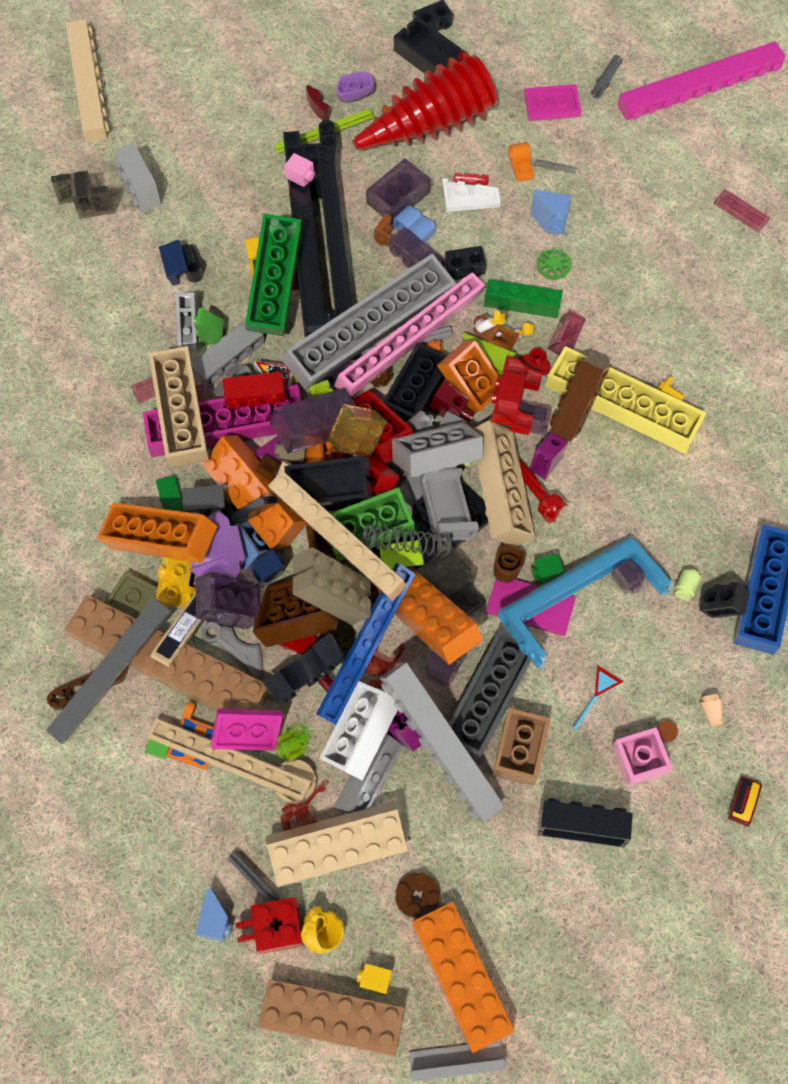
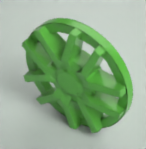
M553 247V249L542 251L538 256L537 269L542 276L548 279H561L570 272L571 257L563 252V249L558 250Z

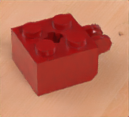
M295 897L250 905L252 919L235 923L237 929L253 927L254 934L241 935L237 938L238 943L255 941L258 954L303 946L298 906ZM275 921L283 922V925L279 926L278 931L271 928Z

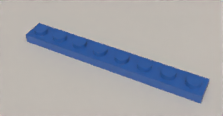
M396 563L392 570L404 580L407 587L393 601L382 591L380 592L371 609V617L365 620L345 658L346 660L339 669L316 715L335 725L339 721L358 681H360L415 576L414 572L399 563Z

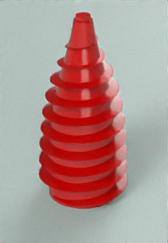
M463 51L459 53L458 61L454 58H449L446 67L437 64L435 75L431 71H426L424 73V82L419 78H415L413 80V90L408 86H403L402 98L393 95L391 99L392 106L389 108L383 105L382 115L374 117L373 122L357 134L352 143L356 150L392 143L395 146L396 141L403 140L409 146L410 138H417L423 144V135L429 134L436 140V131L441 130L448 136V126L453 125L460 131L461 121L465 120L472 126L474 115L484 120L485 110L497 104L495 87L485 65L476 55L470 56Z

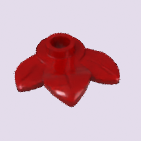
M534 348L529 354L518 357L527 367L543 372V376H546L550 370V363L547 361L546 352L541 348Z

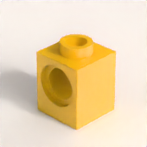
M365 963L364 969H359L356 982L360 983V989L386 996L392 971Z

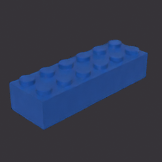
M763 524L757 533L745 589L750 592L746 615H739L733 644L772 655L781 646L788 612V531Z

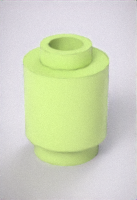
M688 569L682 571L675 587V595L678 598L689 601L691 597L695 596L702 580L696 570Z

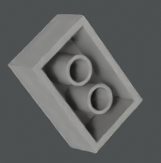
M131 143L114 150L115 158L113 162L117 169L116 173L120 181H124L123 185L127 194H131V201L134 207H139L140 211L144 212L160 205L156 182L135 144Z

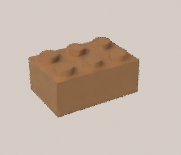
M508 708L492 775L535 786L551 718Z

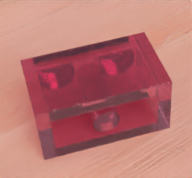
M571 310L565 313L560 318L547 349L559 356L565 346L573 349L586 319Z

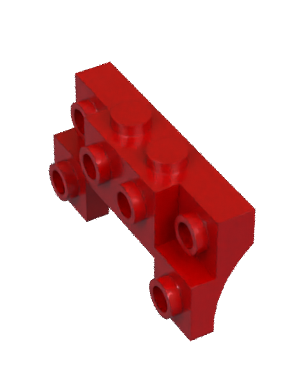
M506 356L501 378L497 377L495 389H498V392H494L491 403L495 404L491 422L508 425L511 432L529 435L533 415L523 413L518 409L523 388L539 391L543 372L527 367L518 358Z

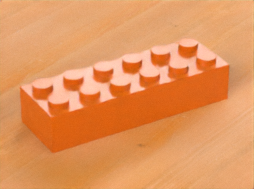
M238 435L222 436L208 455L209 461L203 462L202 466L218 485H223L225 494L238 510L261 497L276 496L278 501L276 505L249 519L248 522L271 550L288 548L306 522L268 487L271 481L254 471L260 461Z
M113 502L97 539L115 550L202 564L218 526L202 514Z
M406 567L414 572L415 576L395 615L450 665L483 641L477 623L413 567ZM374 585V588L379 596L381 590Z
M451 902L412 921L414 932L471 1054L512 1035L515 1030L454 903Z

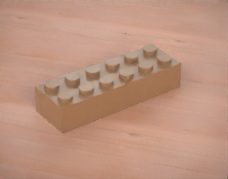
M268 979L258 1028L396 1057L404 1007Z

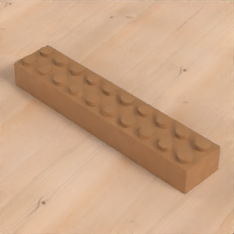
M86 594L65 627V631L70 638L107 656L136 619ZM159 630L154 632L128 664L129 668L216 712L217 709L261 710L270 694L263 682L187 644L184 645L170 667L151 658L152 651L165 635V633Z

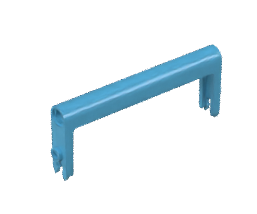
M628 537L499 609L498 616L502 624L519 644L522 653L527 655L537 668L542 669L546 653L523 622L627 563H632L660 595L663 593L668 595L669 591L666 586L671 588L673 585L663 573L662 568L650 558L634 538Z

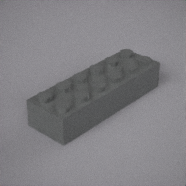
M502 628L499 629L449 722L450 727L471 758L477 762H480L532 663L530 658L522 653L519 644L512 635Z

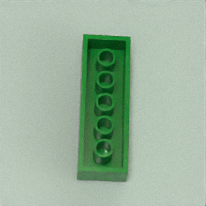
M263 213L245 321L247 331L284 336L301 233V219Z

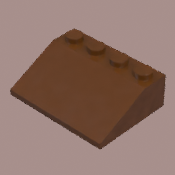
M293 579L266 587L252 632L265 647H270L334 631L337 629L339 618L293 595Z

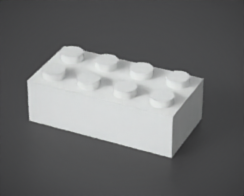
M358 681L319 759L363 781L398 711L394 705V698L386 692Z

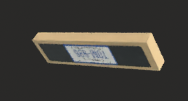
M195 592L152 651L151 658L170 667L213 606V601Z

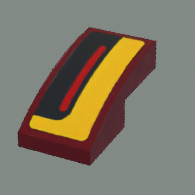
M741 776L735 798L731 804L729 820L747 827L750 826L761 792V783Z

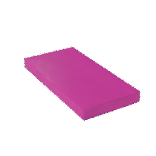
M496 579L485 613L499 617V609L539 588V586L516 579L510 583H502ZM567 597L523 622V624L565 637L576 597Z

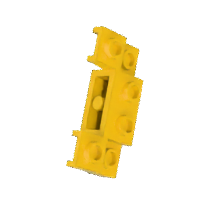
M161 557L162 564L157 572L159 581L156 598L166 607L184 608L195 592L202 593L201 589L189 586L191 562Z

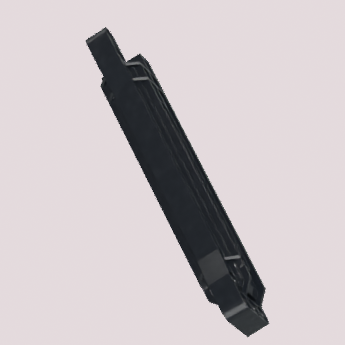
M323 120L319 123L320 143L301 145L299 131L283 132L286 163L295 153L313 162L315 171L314 178L305 187L288 179L292 218L301 219V233L296 262L304 337H307L353 306L336 178L337 141L335 125L331 120ZM314 198L321 199L323 205L335 308L331 313L326 312L323 307L312 200ZM362 352L354 358H352L350 361L359 359L362 355Z

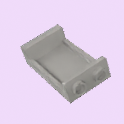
M462 468L440 469L438 472L424 473L419 480L432 533H437L438 535L447 534L451 541L473 540L479 529L478 523L472 522L460 481L463 473Z

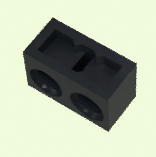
M444 0L413 11V19L419 17L437 31L452 26L453 13Z
M482 246L445 251L446 269L453 279L461 280L472 272L477 277L485 274L486 261Z
M731 582L727 585L716 584L712 587H705L699 610L710 618L746 615L750 592L742 587L740 583Z

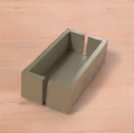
M313 547L293 556V574L296 575L293 577V595L351 625L371 617V600L368 598L371 596V583L368 578Z

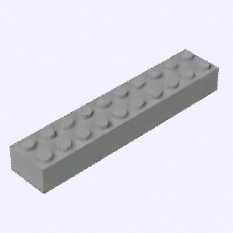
M432 253L287 349L281 360L302 387L307 390L310 386L316 384L416 316L450 290L456 282Z

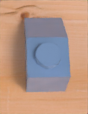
M207 889L196 935L202 938L225 942V938L230 937L232 924L229 923L230 919L212 889Z

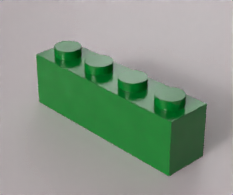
M488 279L484 307L558 319L563 291Z

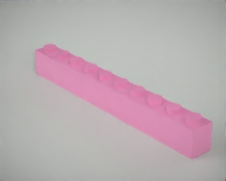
M473 272L341 372L334 386L348 400L412 350L417 342L421 343L475 301L483 291L485 284Z

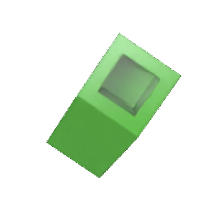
M198 308V314L194 316V327H197L196 336L200 338L201 344L216 345L225 336L224 319L203 308Z

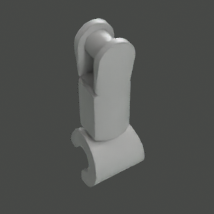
M420 411L415 416L406 420L405 423L415 433L422 428L430 426L433 422V415H426L425 412Z

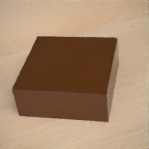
M264 454L254 471L272 482L281 464Z

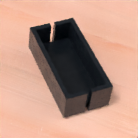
M416 17L407 24V29L404 27L394 35V52L423 73L431 71L435 75L437 64L446 67L449 58H454L458 61L459 53L462 51L466 52L419 17Z
M366 456L284 466L285 473L321 506L365 501L374 497L373 483L368 479V477H372L371 461Z
M548 798L547 801H543L539 810L537 836L624 848L631 840L633 813L627 812L625 808L609 810L605 809L603 805L594 804L591 807L583 806L581 802L571 801L569 804L561 803L559 799Z

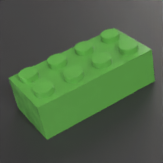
M399 488L330 513L362 543L364 529L369 524L378 525L380 528L385 526L387 528L393 527L394 529L415 530L413 519ZM370 527V528L368 529V531H367L366 541H367L368 533H369V531L371 530V527ZM382 528L381 530H382L383 535H384L386 529H385V528ZM397 530V531H396L397 534H398V536H399V534L401 533V531H400V530ZM373 531L370 533L369 545L372 541ZM381 531L377 535V546H380ZM388 531L384 537V544L389 542ZM395 533L393 534L391 541L396 540ZM331 545L337 561L346 559Z

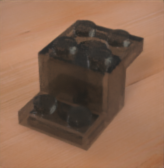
M88 171L51 176V182L59 204L74 202L80 219L116 213L109 186L93 188Z
M452 549L446 557L438 555L417 569L419 574L468 616L486 605V601L474 588L475 577Z

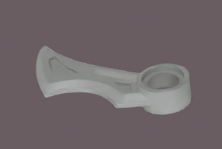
M207 622L203 625L201 635L206 643H218L243 664L251 677L259 681L261 680L262 657L259 645L242 643L235 637L231 627L221 626L216 622ZM210 628L218 631L217 635L213 638L206 636V631Z

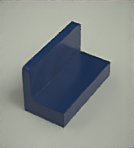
M175 240L159 246L166 277L172 286L180 284L178 275L188 271L180 240Z

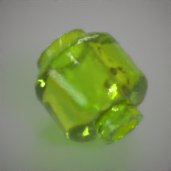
M291 729L277 737L275 748L282 760L293 761L305 754V745L308 744V741L302 732L298 734L296 730Z

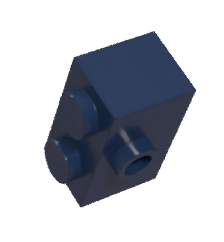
M272 549L268 553L261 554L251 563V572L260 586L264 587L283 574V564L285 562L279 553L275 554Z

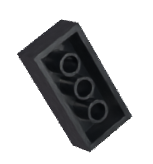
M417 342L382 402L404 422L420 411L426 414L434 395L446 379L437 365L447 355Z

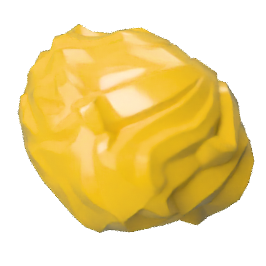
M318 906L312 907L304 918V925L301 931L302 942L313 953L322 954L337 948L344 936L343 922L331 911L325 913Z

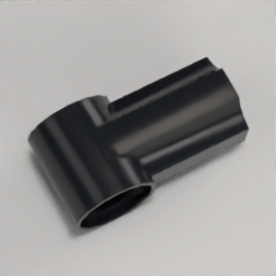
M182 245L188 271L185 272L188 281L197 283L203 278L201 263L198 260L193 245Z

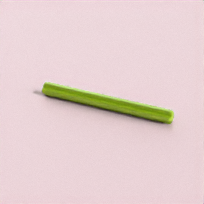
M366 109L334 121L335 133L372 119V111ZM319 127L300 134L301 145L318 140ZM284 141L274 145L278 154L285 152Z

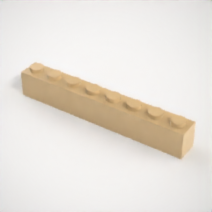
M86 19L66 22L86 142L107 139L106 132H109L108 122L104 121V118H107L105 107L101 105L105 104L103 93H99L102 90L100 79L97 80V77H100L98 66H95L98 63L96 53L92 51L96 50L94 40L90 39V37H93L92 28L87 25Z
M281 471L268 485L283 502L392 601L407 587L402 578L286 473Z

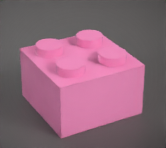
M657 727L617 739L612 746L627 787L667 775L672 769Z

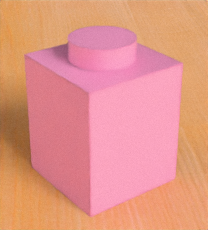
M295 153L284 166L285 178L303 187L314 178L313 162Z

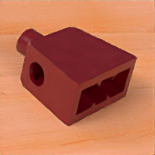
M445 380L434 395L428 409L441 417H444L448 411L468 421V423L471 422L476 414L467 408L470 399Z

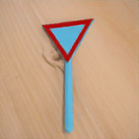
M597 665L595 694L573 726V729L576 730L599 695L620 685L624 681Z

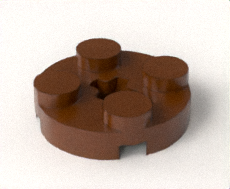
M413 873L405 876L399 882L396 888L395 901L403 915L418 919L436 910L440 892L436 882L424 873ZM417 890V892L424 894L421 896V902H418L417 899L412 900L413 891Z

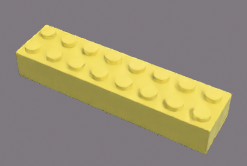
M565 346L548 374L546 387L565 396L568 392L566 386L569 380L573 379L576 374L574 368L577 362L587 356ZM611 367L591 408L684 454L687 453L706 415V412Z

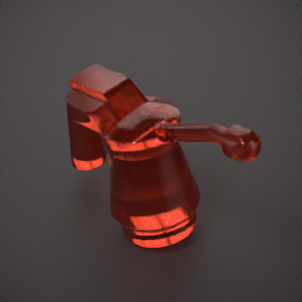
M400 644V651L393 661L388 662L373 655L364 672H367L369 675L386 674L395 667V663L403 654V650H405V644ZM370 680L369 686L382 688L381 684L383 682L381 680Z
M324 785L319 786L305 803L289 804L281 809L283 812H286L293 808L280 817L283 831L291 829L289 819L294 816L296 817L298 827L318 822L308 810V804L317 793L325 791L326 787Z

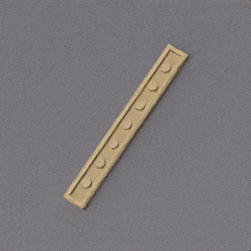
M159 718L155 719L147 735L148 739L301 802H304L312 784V781L235 749H212L210 739Z

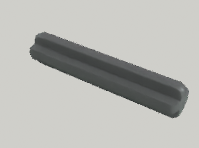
M234 851L228 857L233 866L268 902L279 900L280 897L275 890L237 851Z

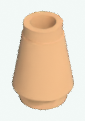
M719 694L702 697L703 702L701 705L710 722V726L722 725V699L719 698Z

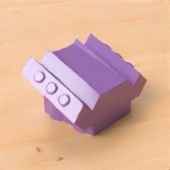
M220 511L206 516L218 527L202 564L191 562L190 571L197 575L193 584L201 590L235 579L240 571V565L246 560L238 526H230L229 519Z

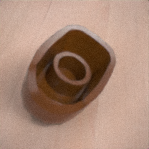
M501 545L495 555L493 564L495 578L502 583L514 581L524 565L525 551L513 545Z

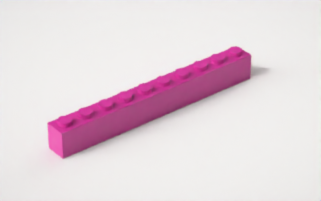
M774 41L619 94L617 106L626 121L637 119L642 115L652 114L659 109L669 108L674 104L684 103L695 97L699 98L703 94L716 92L724 87H731L738 82H746L750 78L760 77L771 71H778L782 68L786 56L777 42Z

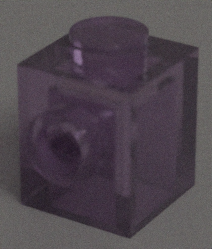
M631 559L614 568L611 577L625 595L630 592L634 594L643 587L644 572Z

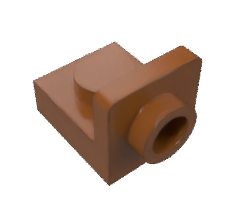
M385 214L374 229V240L379 245H385L389 248L392 244L390 233L393 229L391 216Z

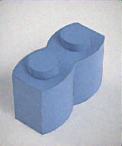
M408 205L393 219V227L418 247H421L435 234L434 222L422 216L421 212Z

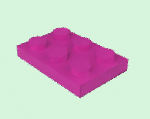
M576 84L524 88L528 121L581 117L582 111Z
M217 709L210 743L211 748L275 750L283 717L282 712L277 710Z

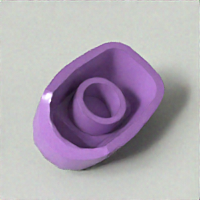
M356 72L344 75L339 78L336 87L337 96L340 101L345 103L359 100L374 91V82L369 72Z

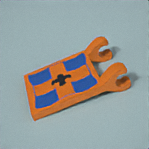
M187 702L178 727L211 740L214 727L193 720L192 717L197 707L194 703ZM169 748L167 757L203 770H207L209 766L206 762L172 748Z

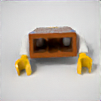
M494 311L493 318L483 314L477 316L473 321L475 325L473 332L487 342L511 351L518 338H521L522 335L533 334V325L523 323L522 330L519 328L513 330L504 324L505 313L500 314V311Z

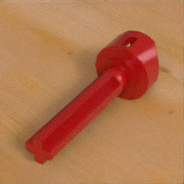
M519 458L523 481L540 501L537 509L547 523L555 522L559 512L565 506H568L567 503L557 493L549 495Z

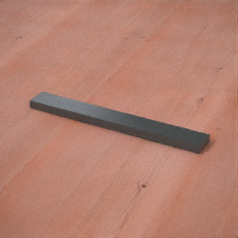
M153 598L46 731L58 742L64 744L171 613V610L157 598Z

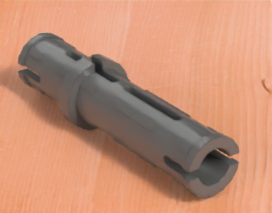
M619 55L612 57L603 74L597 78L596 85L591 90V95L595 93L594 98L599 99L604 90L609 87L610 80L623 62Z

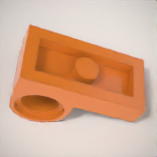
M528 142L509 145L508 157L516 182L533 180L534 172L530 163V147Z

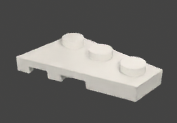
M442 178L446 212L498 208L501 206L499 189L496 187L479 184L472 186L466 185L462 181L455 183L449 182V179Z

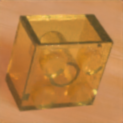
M343 404L328 441L339 452L371 457L387 421L373 409Z

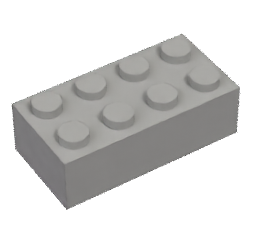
M464 422L395 438L392 439L393 462L411 477H419L428 472H438L440 469L448 467L454 468L464 463H473L475 460L483 459V436Z

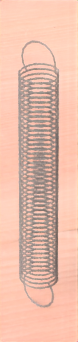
M535 159V161H538L532 162L534 163V165L545 162L542 165H538L540 167L552 164L551 166L545 168L559 166L558 168H554V170L568 167L565 170L561 171H567L571 169H575L576 171V167L574 166H565V164H558L556 162L543 161L541 159Z

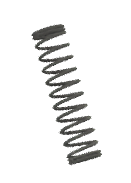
M371 524L367 525L363 532V544L368 548H372L375 544L377 549L383 546L386 550L390 546L392 551L397 547L399 552L403 549L409 552L412 549L413 553L419 550L421 554H424L426 551L428 555L433 553L435 556L440 555L441 557H446L451 550V539L447 534L438 535L437 533L416 532L415 530L409 531L408 529H394L393 527L387 528L385 526L380 528L378 525L374 526ZM371 527V530H370L369 533H368V537H367V541H366L367 531H368V529ZM382 528H385V529H386L384 535H383V532H382V530H381ZM397 530H400V531H401V533L399 534V536H398V534H397V532H396ZM373 531L372 541L369 545L370 533ZM381 531V543L377 547V535ZM388 531L389 542L387 547L385 548L384 537ZM395 533V534H396V545H395V547L392 549V547H391V540H392L393 534ZM403 533L404 543L402 549H399V538ZM410 534L411 546L409 550H406V540ZM416 535H417V536H418V548H417L416 551H414V550H413V542H414V539H415V537H416ZM423 536H425L426 545L424 551L421 552L420 543ZM430 537H432L433 547L432 551L428 553L427 545ZM445 537L447 541V551L443 555L441 553L442 539ZM437 538H439L437 543L438 554H435L434 546Z

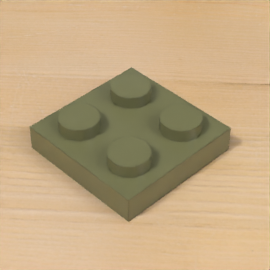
M125 571L106 599L105 604L137 619L150 601L156 598L157 587Z

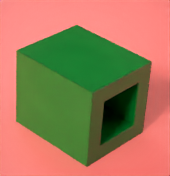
M558 554L534 559L531 574L533 579H537L538 585L548 583L564 574Z

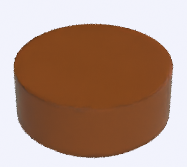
M662 721L657 726L663 743L673 742L678 735L677 726L671 721Z

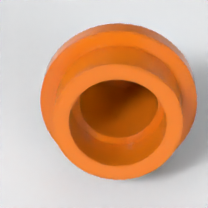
M434 339L426 344L427 347L444 354L441 340L436 341Z

